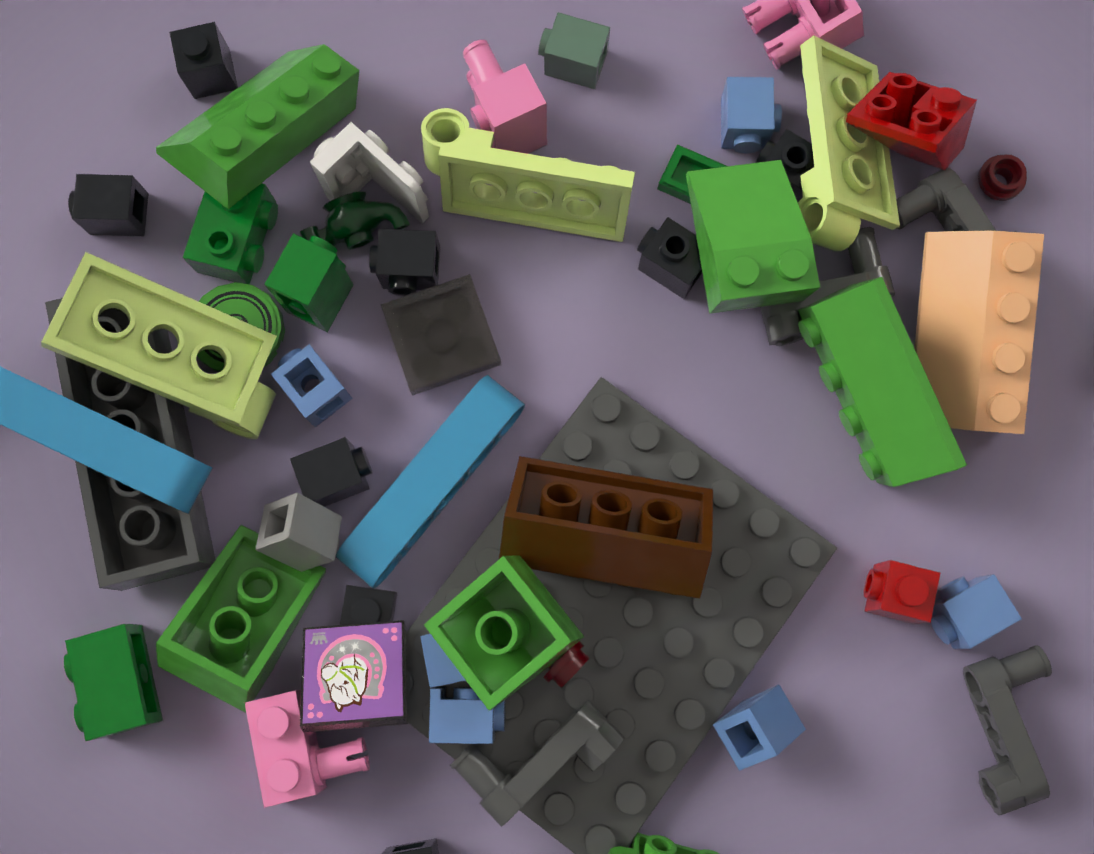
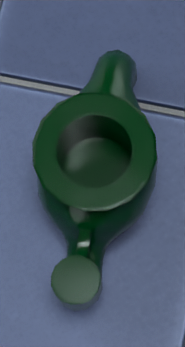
M360 191L340 196L326 203L323 206V209L329 212L326 217V226L321 230H318L317 226L305 228L300 231V235L308 241L311 236H317L333 246L338 243H346L347 248L351 250L373 242L372 232L384 220L390 221L394 229L399 230L408 227L410 224L406 215L396 205L389 202L365 200L366 192Z

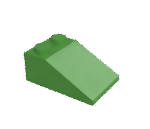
M781 160L687 172L686 178L709 314L800 302L820 288L812 238Z
M240 525L158 639L156 651L158 667L246 713L245 702L253 701L270 676L324 577L326 568L317 566L301 572L258 552L255 549L259 533Z

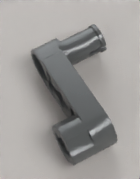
M948 167L946 170L941 169L919 181L918 188L896 199L900 227L896 229L899 230L914 220L932 212L945 231H996L966 184L962 182L955 171Z
M860 228L856 239L848 247L854 270L853 275L819 281L820 288L804 301L760 307L769 345L783 346L803 340L798 326L799 321L802 320L798 309L849 285L882 277L891 298L895 295L889 268L882 265L874 228Z
M1038 645L999 660L992 656L963 667V676L971 700L997 762L994 766L978 771L979 784L983 795L997 815L1009 813L1047 799L1050 796L1046 776L1011 694L1014 687L1041 677H1048L1052 674L1050 661L1044 650Z
M587 700L513 775L508 773L504 776L480 751L477 744H470L450 766L482 798L479 804L502 827L574 754L591 771H594L615 752L625 737Z

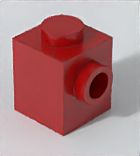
M893 560L874 564L865 581L864 597L867 598L864 612L911 624L931 623L940 572Z

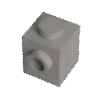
M299 493L271 502L264 506L255 550L301 572L335 561L336 551L339 546L338 537L342 516Z

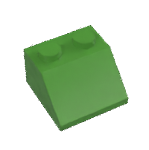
M520 555L502 556L424 624L489 711L546 670L584 638V635Z

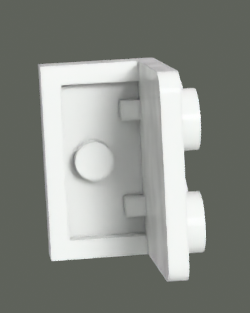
M350 122L335 138H327L318 146L310 164L326 197L330 201L346 194L359 192L373 179L419 222L424 223L429 218L426 206L428 198L420 186L423 183V179L407 162L402 161L398 165L387 155L389 152L388 147L373 131L368 130L364 134Z

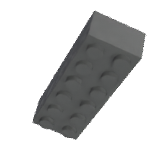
M63 298L45 302L49 325ZM116 308L106 309L98 317L99 324L108 332L118 333L129 326L127 315ZM157 329L149 334L148 343L154 351L162 354L172 352L168 330ZM55 352L64 397L194 458L186 415L182 404ZM75 461L99 588L123 591L211 567L216 559L202 492H200L191 511L187 514Z

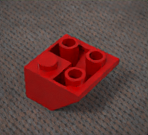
M889 72L847 114L846 123L902 156L946 170L964 149L977 100L964 96L953 88H939L917 81L910 74Z

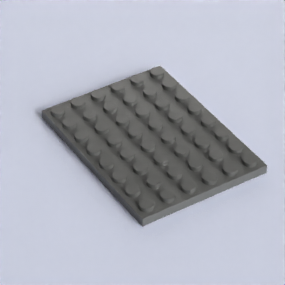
M600 377L539 459L713 489L712 555L700 599L584 578H573L567 575L531 569L584 635V638L580 640L584 645L581 650L590 659L562 688L553 680L548 683L543 678L550 670L547 668L505 699V730L495 731V741L493 744H477V747L504 776L508 773L513 775L587 700L625 737L615 752L594 771H591L574 754L519 810L574 854H608L613 847L629 846L837 550V547L614 385ZM508 500L402 638L403 716L400 717L428 739L431 688L429 686L420 636L430 634L424 624L499 560L503 521ZM467 681L438 686L446 687L445 697H453L454 688H471ZM434 743L453 759H456L470 745L462 743Z

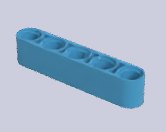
M0 366V425L189 514L213 469L212 467Z
M489 375L480 379L349 535L338 550L336 558L373 589L377 588L390 575L512 427L524 410L525 404Z

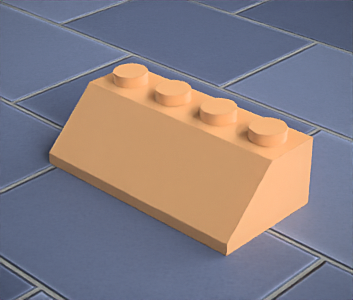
M944 231L925 233L914 348L950 428L1024 434L1044 234L1008 231Z

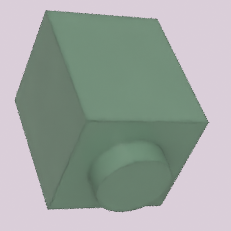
M558 12L552 29H544L539 44L538 55L544 56V75L596 89L608 53L610 27Z

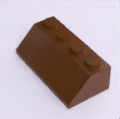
M519 456L504 515L499 559L502 556L520 555L530 569L700 599L712 555L713 489Z

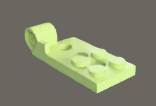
M813 35L800 45L814 168L800 176L803 198L798 202V205L812 238V244L833 251H842L848 248L856 239L860 230L861 219L891 230L900 227L889 147L846 123L847 114L879 83L877 65Z
M450 108L434 110L422 121L421 133L424 161L432 173L440 176L444 212L623 242L635 172L621 170L614 166H597L574 162L567 158H550L492 148L494 132L470 128L468 119L461 112Z
M85 252L41 341V347L190 407L189 412L211 420L215 425L230 433L249 439H258L276 396V393L271 388L258 382L276 340V335ZM109 308L119 309L127 315L129 326L118 333L108 332L99 324L98 317L100 313ZM157 329L168 330L175 335L177 348L170 353H158L148 343L149 334ZM206 349L217 351L224 359V369L216 374H208L202 371L196 361L197 354Z

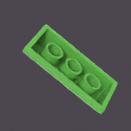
M325 44L289 51L156 147V154L229 209L356 109L360 70Z
M882 277L849 285L798 309L802 318L798 323L800 333L810 348L815 347L822 362V365L819 366L821 379L830 392H836L843 408L839 410L840 420L847 433L852 437L856 436L863 453L859 454L860 464L871 480H876L879 484L896 487L955 471L967 465Z

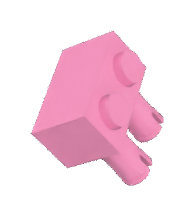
M757 0L742 8L744 16L749 25L752 24L751 28L755 34L788 13L797 16L799 24L763 44L770 61L773 59L772 64L776 70L801 55L800 45L813 35L841 49L864 36L863 13L856 0Z
M485 39L469 44L463 51V57L470 68L466 77L474 92L476 106L470 108V112L477 127L476 129L494 132L492 148L528 154L547 145V103L526 64L524 63L503 73Z
M304 689L245 702L264 808L317 795L327 788V779L359 771L365 772L370 769L368 755L354 759L351 758V755L367 750L363 737L319 748L316 728L344 721L302 724Z

